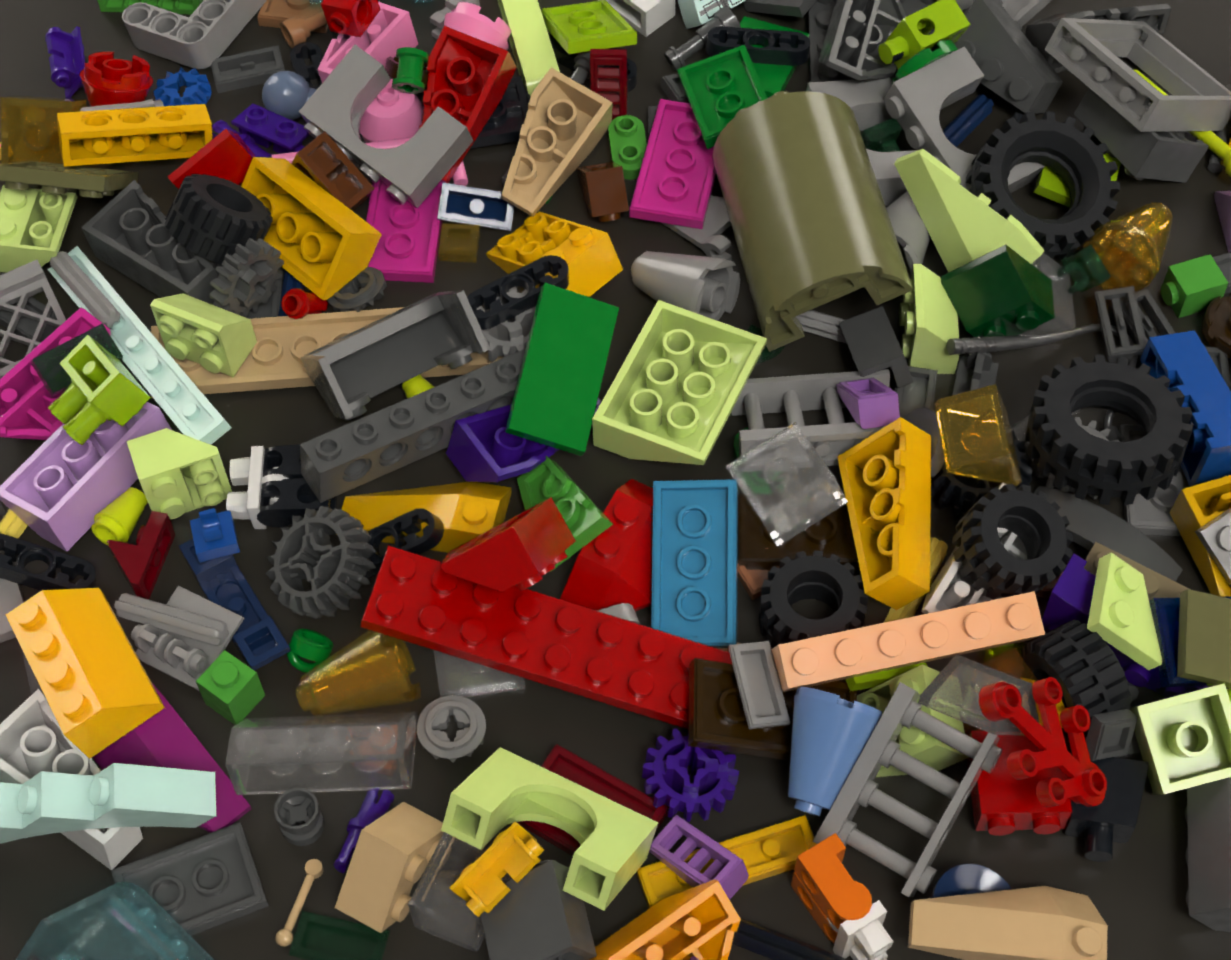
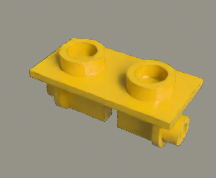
M515 821L507 830L502 831L496 836L492 845L474 863L468 865L449 888L467 902V907L477 917L484 911L489 914L511 891L502 878L508 873L518 883L541 861L539 856L544 852V849L534 836Z

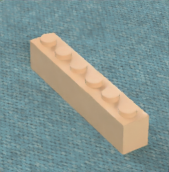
M1035 591L779 644L771 649L782 692L796 690L800 686L810 687L1028 641L1045 635Z

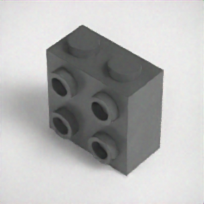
M543 860L537 863L518 883L512 878L503 880L511 891L489 914L485 911L481 914L490 960H590L597 956L584 901L563 891L569 867L554 860Z

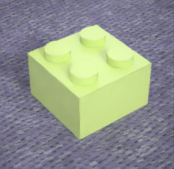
M1225 683L1131 708L1130 711L1138 717L1134 732L1142 759L1148 762L1147 775L1153 795L1167 794L1231 777V702Z

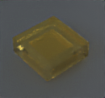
M442 224L438 252L439 260L477 263L480 225Z

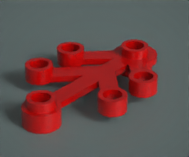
M1054 677L1044 678L1035 681L1032 686V695L1039 706L1043 726L1021 706V694L1014 685L1006 682H997L986 685L980 690L979 706L983 715L988 720L997 722L1009 719L1041 750L1033 753L1029 749L1010 753L1007 758V767L1013 778L1021 780L1034 777L1039 770L1059 767L1066 774L1063 781L1058 777H1053L1038 782L1036 794L1041 805L1047 808L1062 805L1066 802L1067 798H1070L1076 804H1082L1087 807L1097 806L1102 803L1107 790V780L1100 768L1091 762L1084 732L1090 727V715L1084 706L1075 705L1064 708L1061 711L1059 720L1055 704L1060 703L1063 692L1057 679ZM1061 725L1065 732L1068 733L1072 755L1067 751Z

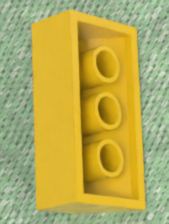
M252 158L241 187L256 196L269 209L273 217L264 241L281 252L279 258L284 261V264L281 266L320 299L328 300L368 267L382 234L286 159Z
M100 588L42 590L6 614L8 622L63 734L89 759L165 708Z

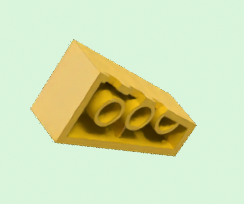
M902 417L837 456L864 592L866 595L895 610L930 592L931 435Z

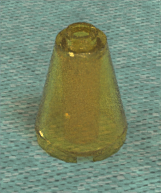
M368 630L301 676L300 686L296 688V696L304 712L310 710L315 717L410 703L421 698L420 683L411 685L409 675H411V672L416 671L405 641Z

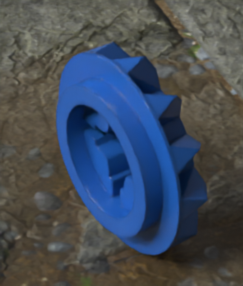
M181 67L178 73L173 74L167 71L165 79H158L157 89L153 92L155 100L161 99L164 106L206 105L211 97L212 89L206 74H199L196 68L186 72ZM186 86L183 97H180V93H178L180 87Z

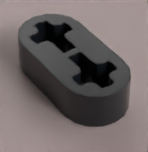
M306 42L296 45L290 53L293 71L302 76L308 82L310 88L318 89L322 81L317 69L324 56L318 45ZM304 59H310L312 65L306 66ZM317 79L319 86L313 87L311 80Z

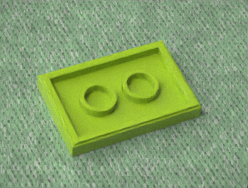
M606 0L543 8L541 10L547 30L568 54L588 52L590 49H609L637 44V32Z

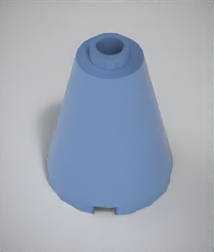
M803 686L797 689L794 696L788 797L796 800L794 809L820 816L822 809H831L880 720L882 711L855 700L852 703L841 699L840 695Z

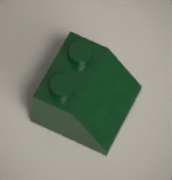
M1007 245L941 276V283L966 331L974 337L1018 336L1055 319L1052 280Z

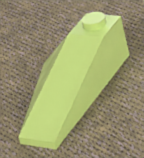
M917 150L897 158L894 165L948 272L1004 245L1009 246L1030 264L1044 252V249L1021 222L1012 215L1005 219L988 205L992 200L983 193L978 197L973 195L960 185L961 178L959 175L926 150Z

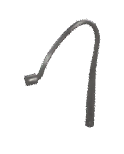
M1091 324L1043 335L973 337L971 339L954 338L948 340L947 351L950 355L1037 347L1081 334L1101 331L1100 324ZM1111 325L1112 334L1118 336L1117 327ZM1128 335L1130 346L1135 345L1134 341ZM1138 355L1132 357L1128 366L1136 368ZM1108 409L1104 419V429L1108 428L1111 430L1108 440H1119L1122 442L1124 439L1116 426H1112L1115 411Z

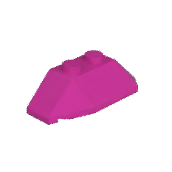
M81 307L0 379V437L47 440L63 424L50 412L48 406L58 399L72 383V378L60 365V362L87 335L112 354L110 328Z

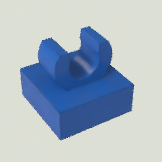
M216 508L199 512L200 518L189 520L196 555L200 563L240 552L235 524L230 510L217 513Z

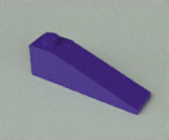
M599 398L597 400L595 413L602 402ZM511 404L456 420L446 455L466 481L499 482L531 472L546 460V456L550 457L560 449L506 433Z

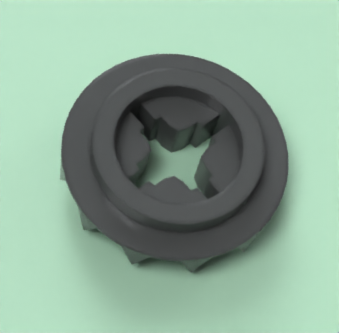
M367 267L330 297L328 302L334 312H360V310L367 306L374 307V301L384 297L383 290L388 285L380 270Z

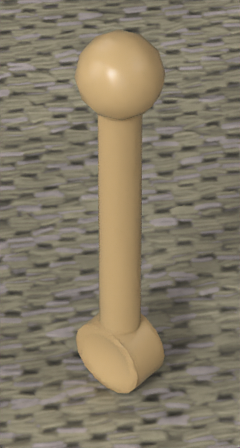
M310 859L305 864V880L284 928L276 933V943L281 947H287L293 942L292 930L313 881L323 874V866L318 859Z

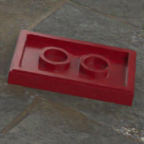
M558 744L554 746L541 767L658 822L656 832L668 815V806L663 805L655 808L652 797ZM536 821L517 822L523 828L572 856L581 846L573 836L550 824Z

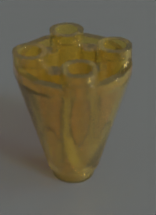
M1157 202L1143 205L1098 227L1094 231L1095 235L1084 244L1083 253L1086 256L1089 268L1100 281V285L1104 290L1134 286L1135 291H1140L1151 284L1160 270L1172 229L1173 216L1167 206Z

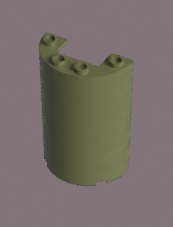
M780 91L770 98L739 110L735 117L721 131L715 142L713 163L763 337L767 338L766 347L769 352L805 337L802 325L796 316L865 287L876 305L914 290L854 112L850 106L841 99L825 93L811 91L789 93L787 91Z

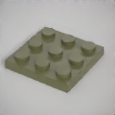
M32 160L0 164V181H5V188L28 190V188H41L42 186V192L65 194L66 192H78L79 190V196L103 198V196L119 194L133 180L138 183V172L88 166L64 167L60 163Z

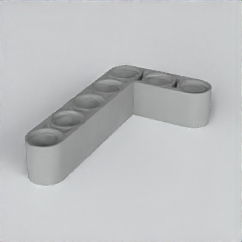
M203 0L190 17L139 2L128 6L123 11L122 20L134 46L139 50L191 68L204 69L211 66L212 62L222 55L267 0Z

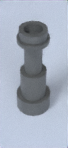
M727 6L714 13V18L696 30V35L677 49L673 46L669 47L664 56L673 70L677 71V69L686 66L684 62L686 59L703 47L706 48L707 34L712 28L719 26L741 28L736 16Z

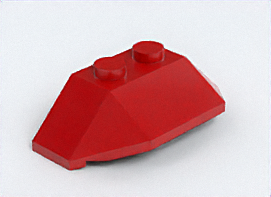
M630 479L616 490L603 512L613 525L583 546L560 597L561 600L596 611L617 604L629 603L633 605L636 612L652 605L653 488Z

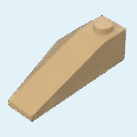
M1049 886L919 899L912 901L910 906L908 948L962 960H1107L1108 925L1088 895Z

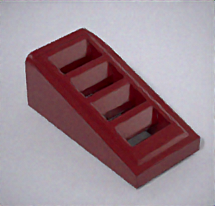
M590 49L591 90L613 102L612 120L618 116L627 115V50ZM598 65L619 66V68H603Z

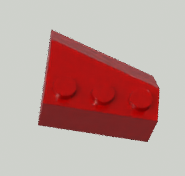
M552 497L449 551L440 566L445 573L501 592L515 585L522 591L542 580L543 575L556 568V564L566 559L568 556L565 550L576 540Z

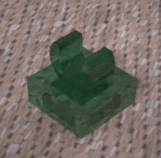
M892 118L865 129L861 135L866 149L877 152L900 151L896 141L902 128L897 119Z
M1091 244L1061 260L1064 266L1059 268L1056 273L1058 277L1069 273L1075 282L1067 290L1069 294L1087 291L1102 284L1111 277Z

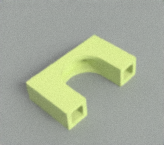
M500 747L451 792L441 831L482 850L502 828L515 821H536L560 828L573 836L581 845L574 852L563 891L604 911L647 859L658 822Z

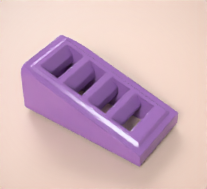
M874 377L839 382L837 384V393L855 422L861 428L870 429L887 426L900 418L898 393Z
M675 815L653 839L649 850L651 854L691 887H696L714 879L718 880L729 900L749 877L744 861L678 815ZM684 835L687 839L674 854L671 853L669 850ZM696 847L700 848L688 863L684 862ZM711 858L715 860L703 874L700 873V870Z

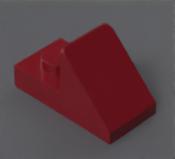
M151 512L147 524L142 525L138 531L136 545L107 540L113 557L135 596L150 599L176 534L166 513Z

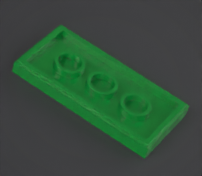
M546 282L543 284L505 430L506 433L575 455L582 456L585 453L619 307Z

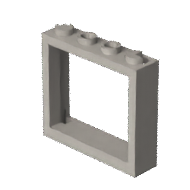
M1061 18L1044 49L1140 132L1223 131L1231 118V91L1144 21ZM1143 31L1148 34L1146 41L1139 40ZM1118 57H1127L1172 95L1160 93ZM1150 99H1151L1153 102H1152L1151 106L1149 107V106H1147V104L1149 103V101H1150Z

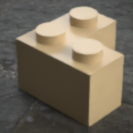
M402 802L363 828L334 908L379 933H382L396 921L402 922L413 904V897L409 896L413 884L430 867L436 868L446 853L447 844L443 842L446 833L441 831L443 822Z

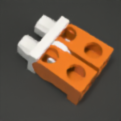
M834 833L798 855L791 887L825 936L834 943L833 952L844 959L851 956L853 960H887L888 955L886 951L892 947L894 942L882 926L887 911L879 900L872 904V896L869 890L862 883L854 881L842 864L846 847L838 835Z

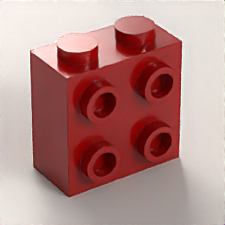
M1020 730L971 731L970 737L980 743H983L989 731L996 734L1000 738L996 746L1003 749L991 773L989 774L983 770L971 791L975 831H988L991 835L1003 836L1011 834L1015 830H1033L1037 834L1044 835L1053 834L1060 829H1065L1072 814L1071 799L1067 798L1066 802L1062 805L1044 807L1037 798L1036 787L1038 782L1044 779L1058 777L1063 781L1066 774L1059 767L1039 770L1034 777L1017 780L1008 771L1007 758L1009 754L1024 749H1029L1033 753L1041 750ZM970 757L967 758L968 769L974 760Z

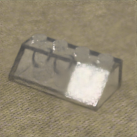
M417 712L246 718L231 728L225 766L236 795L282 794L292 788H304L311 792L411 789L418 715Z

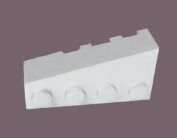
M39 689L0 724V782L24 784L41 771L91 776L99 773L101 770L93 759H89L63 734L46 697ZM140 827L60 832L110 870H113L143 839Z

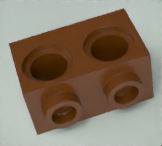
M325 131L300 150L292 162V165L352 211L365 202L375 189Z

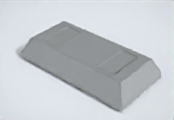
M769 641L729 645L728 649L749 729L789 725L790 719Z

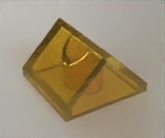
M996 384L941 398L934 403L947 473L999 483L1004 482L1005 484H1013L1015 486L1022 482L1008 413Z

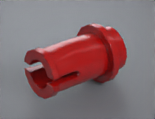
M294 288L290 289L283 296L281 306L290 318L301 319L307 314L322 313L321 311H326L328 302L327 300L320 299L313 292H305L302 289Z

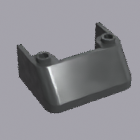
M464 290L438 292L328 343L300 359L334 417L348 421L367 411L365 404L371 401L370 398L438 365L449 364L451 369L460 367L472 360L471 353H484L490 350V347Z

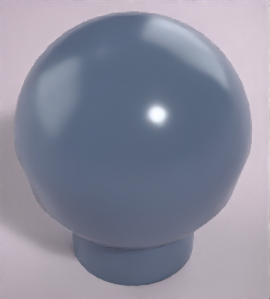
M279 71L266 80L262 88V101L267 110L290 120H295L301 117L299 110L317 89L310 88L308 82L293 71Z

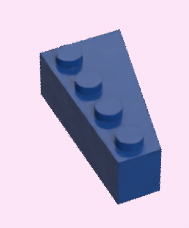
M1195 330L1149 337L1140 359L1141 363L1151 367L1149 375L1158 379L1164 375L1170 379L1168 390L1170 392L1181 390L1185 396L1182 407L1191 408L1192 416L1189 424L1193 425L1181 463L1189 487L1231 475V391L1208 354L1206 347Z

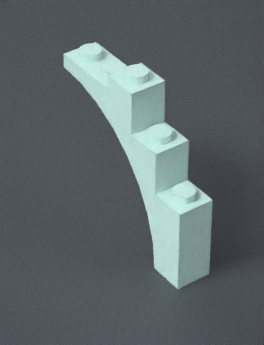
M113 763L94 776L41 771L24 784L0 782V844L28 837L86 829L116 827L196 828L216 817L215 772Z

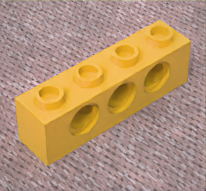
M205 104L57 113L59 146L64 167L190 158L212 140V123Z

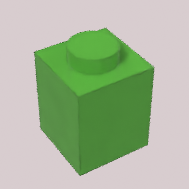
M1211 254L1169 266L1161 285V295L1164 302L1171 306L1176 316L1181 318L1207 310L1209 304L1219 296L1222 298L1224 296L1228 281Z
M226 650L196 680L205 704L235 726H238L265 696L257 672Z

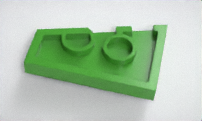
M546 456L544 462L531 472L524 473L517 478L525 511L552 497L576 540L565 550L568 557L556 564V568L613 525L567 473L548 456Z

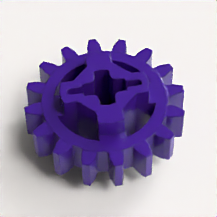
M677 728L672 729L670 741L659 736L656 742V749L648 748L645 760L647 763L643 764L642 778L647 779L644 786L645 794L656 793L653 806L655 808L661 807L664 804L669 806L668 817L670 818L674 817L678 811L684 812V819L687 822H690L693 813L697 812L704 821L708 820L711 807L719 813L723 812L726 800H732L736 789L734 785H737L739 771L734 769L736 762L735 754L724 755L725 751L688 746V736H682ZM688 765L691 766L693 783H690V775H688L687 771Z

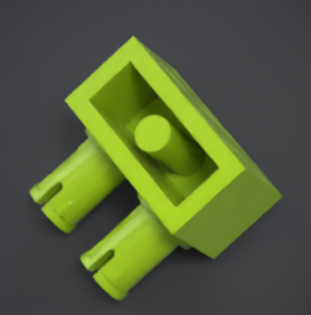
M87 335L60 362V365L72 378V383L58 399L48 406V409L58 420L65 424L63 429L66 430L67 434L77 443L83 445L90 435L106 420L111 421L113 419L123 427L142 409V406L151 397L119 359Z

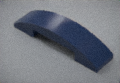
M193 538L179 545L181 553L207 600L244 617L243 622L231 640L251 669L255 671L291 651L273 619L267 615L237 566L233 554L200 563L196 555Z

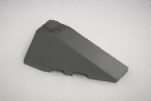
M1167 3L1059 13L1028 24L1025 36L1033 47L1039 49L1055 72L1059 73L1067 70V68L1044 49L1061 18L1144 21L1161 35L1165 31L1171 7ZM1143 31L1139 40L1145 41L1148 34Z

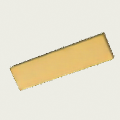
M806 815L719 842L720 845L744 861L749 877L742 886L795 869L797 856L816 845L813 842L815 837ZM700 849L694 850L684 862L688 863ZM711 858L700 870V873L703 874L715 860ZM661 861L640 867L637 870V877L648 908L664 898L693 888Z

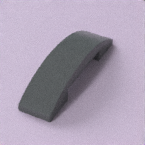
M1039 486L1035 490L1034 494L1040 490L1047 494L1046 501L1050 504L1055 501L1061 507L1057 512L1061 517L1067 516L1070 523L1065 528L1066 532L1073 533V541L1090 551L1095 542H1098L1175 582L1181 575L1183 569L1153 540L1115 514L1088 500H1081L1073 494L1058 489Z

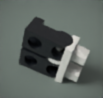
M300 444L273 446L264 449V446H251L250 457L230 459L229 473L232 485H248V491L229 492L227 494L226 509L231 511L233 519H250L254 529H267V526L279 528L293 524L292 516L304 518L306 508L318 511L321 506L330 507L333 510L337 507V496L320 503L302 476Z

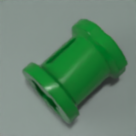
M410 47L397 49L396 58L399 60L397 78L393 79L392 88L409 94L424 92L425 84L422 82L424 64L428 62V53Z

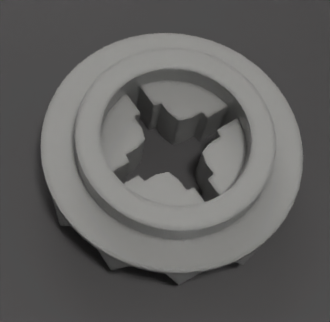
M457 695L443 696L429 703L421 712L417 722V735L422 748L431 753L435 759H449L453 763L457 758L463 756L471 757L473 751L479 745H483L487 729L485 716L481 708L472 700ZM451 715H453L457 727L464 728V730L457 731L453 742H450L446 732L440 731L447 729Z

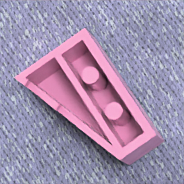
M379 2L381 10L361 37L339 34L337 39H332L317 69L322 83L354 45H357L380 62L384 68L387 58L390 56L396 57L397 49L403 47L415 48L418 45L409 12Z

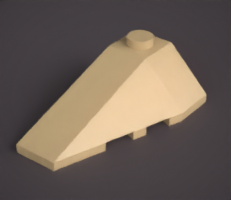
M550 68L531 94L526 118L520 130L518 145L502 191V199L533 217L587 158L604 136L612 122L613 102L557 70Z

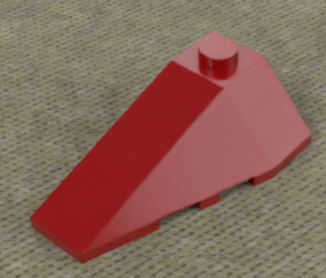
M447 26L443 27L428 58V81L423 95L424 110L422 124L419 126V129L439 106L467 127L473 142L441 179L445 183H449L498 106L517 68L509 51Z

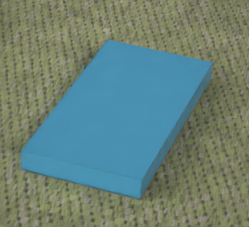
M737 480L653 481L651 628L713 648H728L729 645L737 644Z

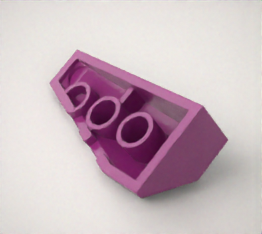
M153 684L165 708L93 756L92 759L101 770H104L113 763L215 772L216 817L198 827L212 833L231 826L252 809L250 804Z

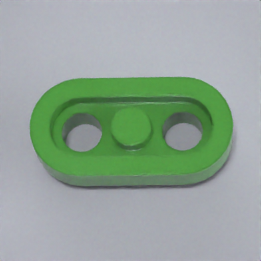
M618 116L612 120L608 127L611 161L622 166L624 179H638L647 147L644 124L635 116Z

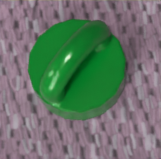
M298 629L294 631L289 643L291 651L287 653V658L291 665L301 672L308 674L319 673L324 669L334 645L328 637L319 632L309 629ZM299 656L311 661H315V663H307L300 659Z

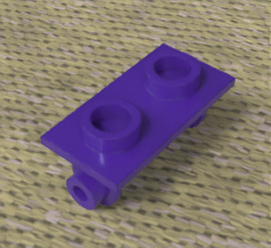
M76 26L70 34L62 31L59 27H51L45 35L48 53L52 54L49 57L51 79L57 86L64 87L65 97L70 99L78 88L83 87L80 72L84 69L86 62L80 27Z
M253 103L231 121L232 125L239 127V133L250 135L254 138L255 143L268 148L273 142V151L280 154L302 150L305 147L302 145V141L310 135L304 129V125Z

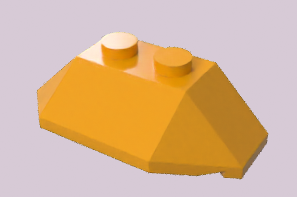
M714 879L660 900L595 947L597 956L590 960H689L692 956L699 960H728L734 932H737L741 919L719 881Z

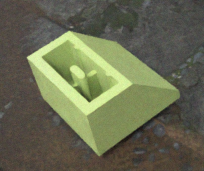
M5 185L2 186L0 192V272L7 273L34 260H38L42 267L50 261L51 257L57 256L77 200L76 193L54 194L42 192V189L37 188L17 190L5 188Z
M913 264L910 280L914 290L903 294L904 303H900L899 325L905 328V334L901 336V349L905 358H908V366L938 370L937 374H955L959 354L950 355L947 351V342L949 339L959 338L958 314L941 283V277L922 264Z
M184 293L157 298L150 304L166 351L177 359L184 360L186 358L199 363L212 373L221 372L234 377L257 343L251 319Z
M167 428L126 441L139 482L151 511L166 513L170 520L176 519L186 512L204 506H215L227 499V494L232 492L216 446Z
M923 664L857 695L858 702L884 712L901 682L920 694L917 703L922 705V711L965 734L955 678ZM903 726L895 741L900 744V750L937 771L969 758L914 726L910 729ZM890 765L889 768L881 766L876 777L907 774Z

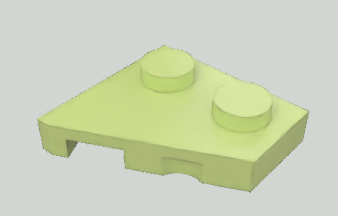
M1112 552L1099 558L1087 629L1093 633L1097 632L1104 641L1147 670L1162 665L1161 651L1143 574Z

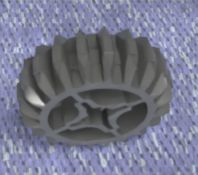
M323 506L318 511L306 508L304 518L292 516L293 526L291 528L280 527L283 532V537L280 541H271L277 549L275 554L266 558L274 566L265 574L270 580L274 581L270 589L279 596L278 601L283 606L292 609L293 613L320 620L323 615L336 617L338 608L350 610L349 599L351 597L362 599L358 590L361 585L371 584L365 575L367 571L376 568L373 562L368 560L376 551L372 545L368 544L372 537L368 531L363 529L364 525L353 516L350 517L349 513L341 509L333 510L330 507ZM337 534L341 545L334 546L330 542L329 535ZM307 578V581L311 583L312 591H305L302 584L303 579Z

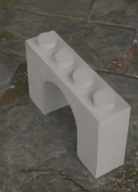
M354 45L299 110L300 115L307 123L304 129L314 138L325 131L350 160L353 159L361 165L359 171L375 184L378 180H381L389 186L386 191L395 200L403 205L408 201L418 208L471 145L473 139L466 126L438 106L409 141L398 147L378 149L362 142L359 134L361 118L367 107L391 78L380 62L357 45Z
M964 46L893 82L883 100L886 103V109L890 116L897 119L905 131L906 139L910 146L917 150H926L960 176V185L969 191L971 184L965 182L967 174L973 167L971 163L976 154H970L955 147L944 135L939 120L941 109L972 94L984 77V74ZM1023 162L1015 165L1008 177L1010 193L1033 182L1045 165L1037 162Z
M890 78L809 82L807 84L806 91L835 96L850 106L860 131L887 130L894 127L896 119L890 116L886 109V103L883 100L892 85ZM866 149L885 206H889L907 191L894 165L897 158L917 150L877 152Z

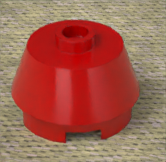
M114 52L93 53L89 55L88 63H85L84 69L80 72V78L91 107L145 101L153 84V78L149 75L150 64L133 55L132 61L114 59Z

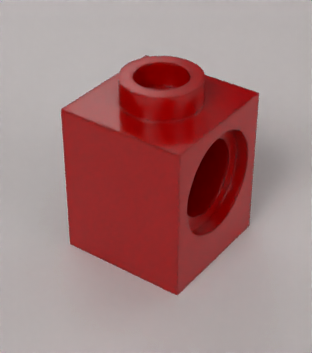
M323 0L321 3L330 31L355 37L363 35L381 10L378 0Z

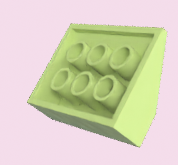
M658 300L592 418L593 445L628 459L704 465L767 343V338Z

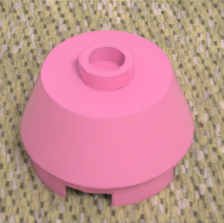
M459 2L454 10L445 15L444 26L502 49H509L508 38L511 34L509 26L499 17L493 22L488 17L480 14V6Z
M391 79L367 107L361 118L359 133L364 141L370 143L413 137L422 124L424 105L418 96L393 89V79Z

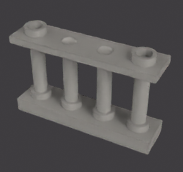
M883 369L865 377H861L858 371L748 379L731 412L732 416L746 415L749 430H739V462L741 472L839 465L837 456L885 426L863 429L856 422L845 423L842 408L847 407L837 393V384L839 382L874 377L889 387V369ZM826 409L829 424L805 426L802 411ZM786 412L789 427L765 429L762 414Z
M900 682L813 842L818 844L836 833L845 846L853 847L908 879L901 893L907 897H914L917 890L924 894L930 886L937 872L936 869L931 867V864L982 771L991 773L1003 749L996 746L1000 738L990 731L983 743H980L922 711V705L917 703L920 694ZM903 726L908 729L914 726L974 759L961 783L900 750V744L895 741ZM892 765L952 799L940 822L933 821L879 790V784L874 782V779L881 766L889 768ZM861 805L866 808L870 805L930 839L918 862L911 861L856 829L857 824L852 819L859 806Z

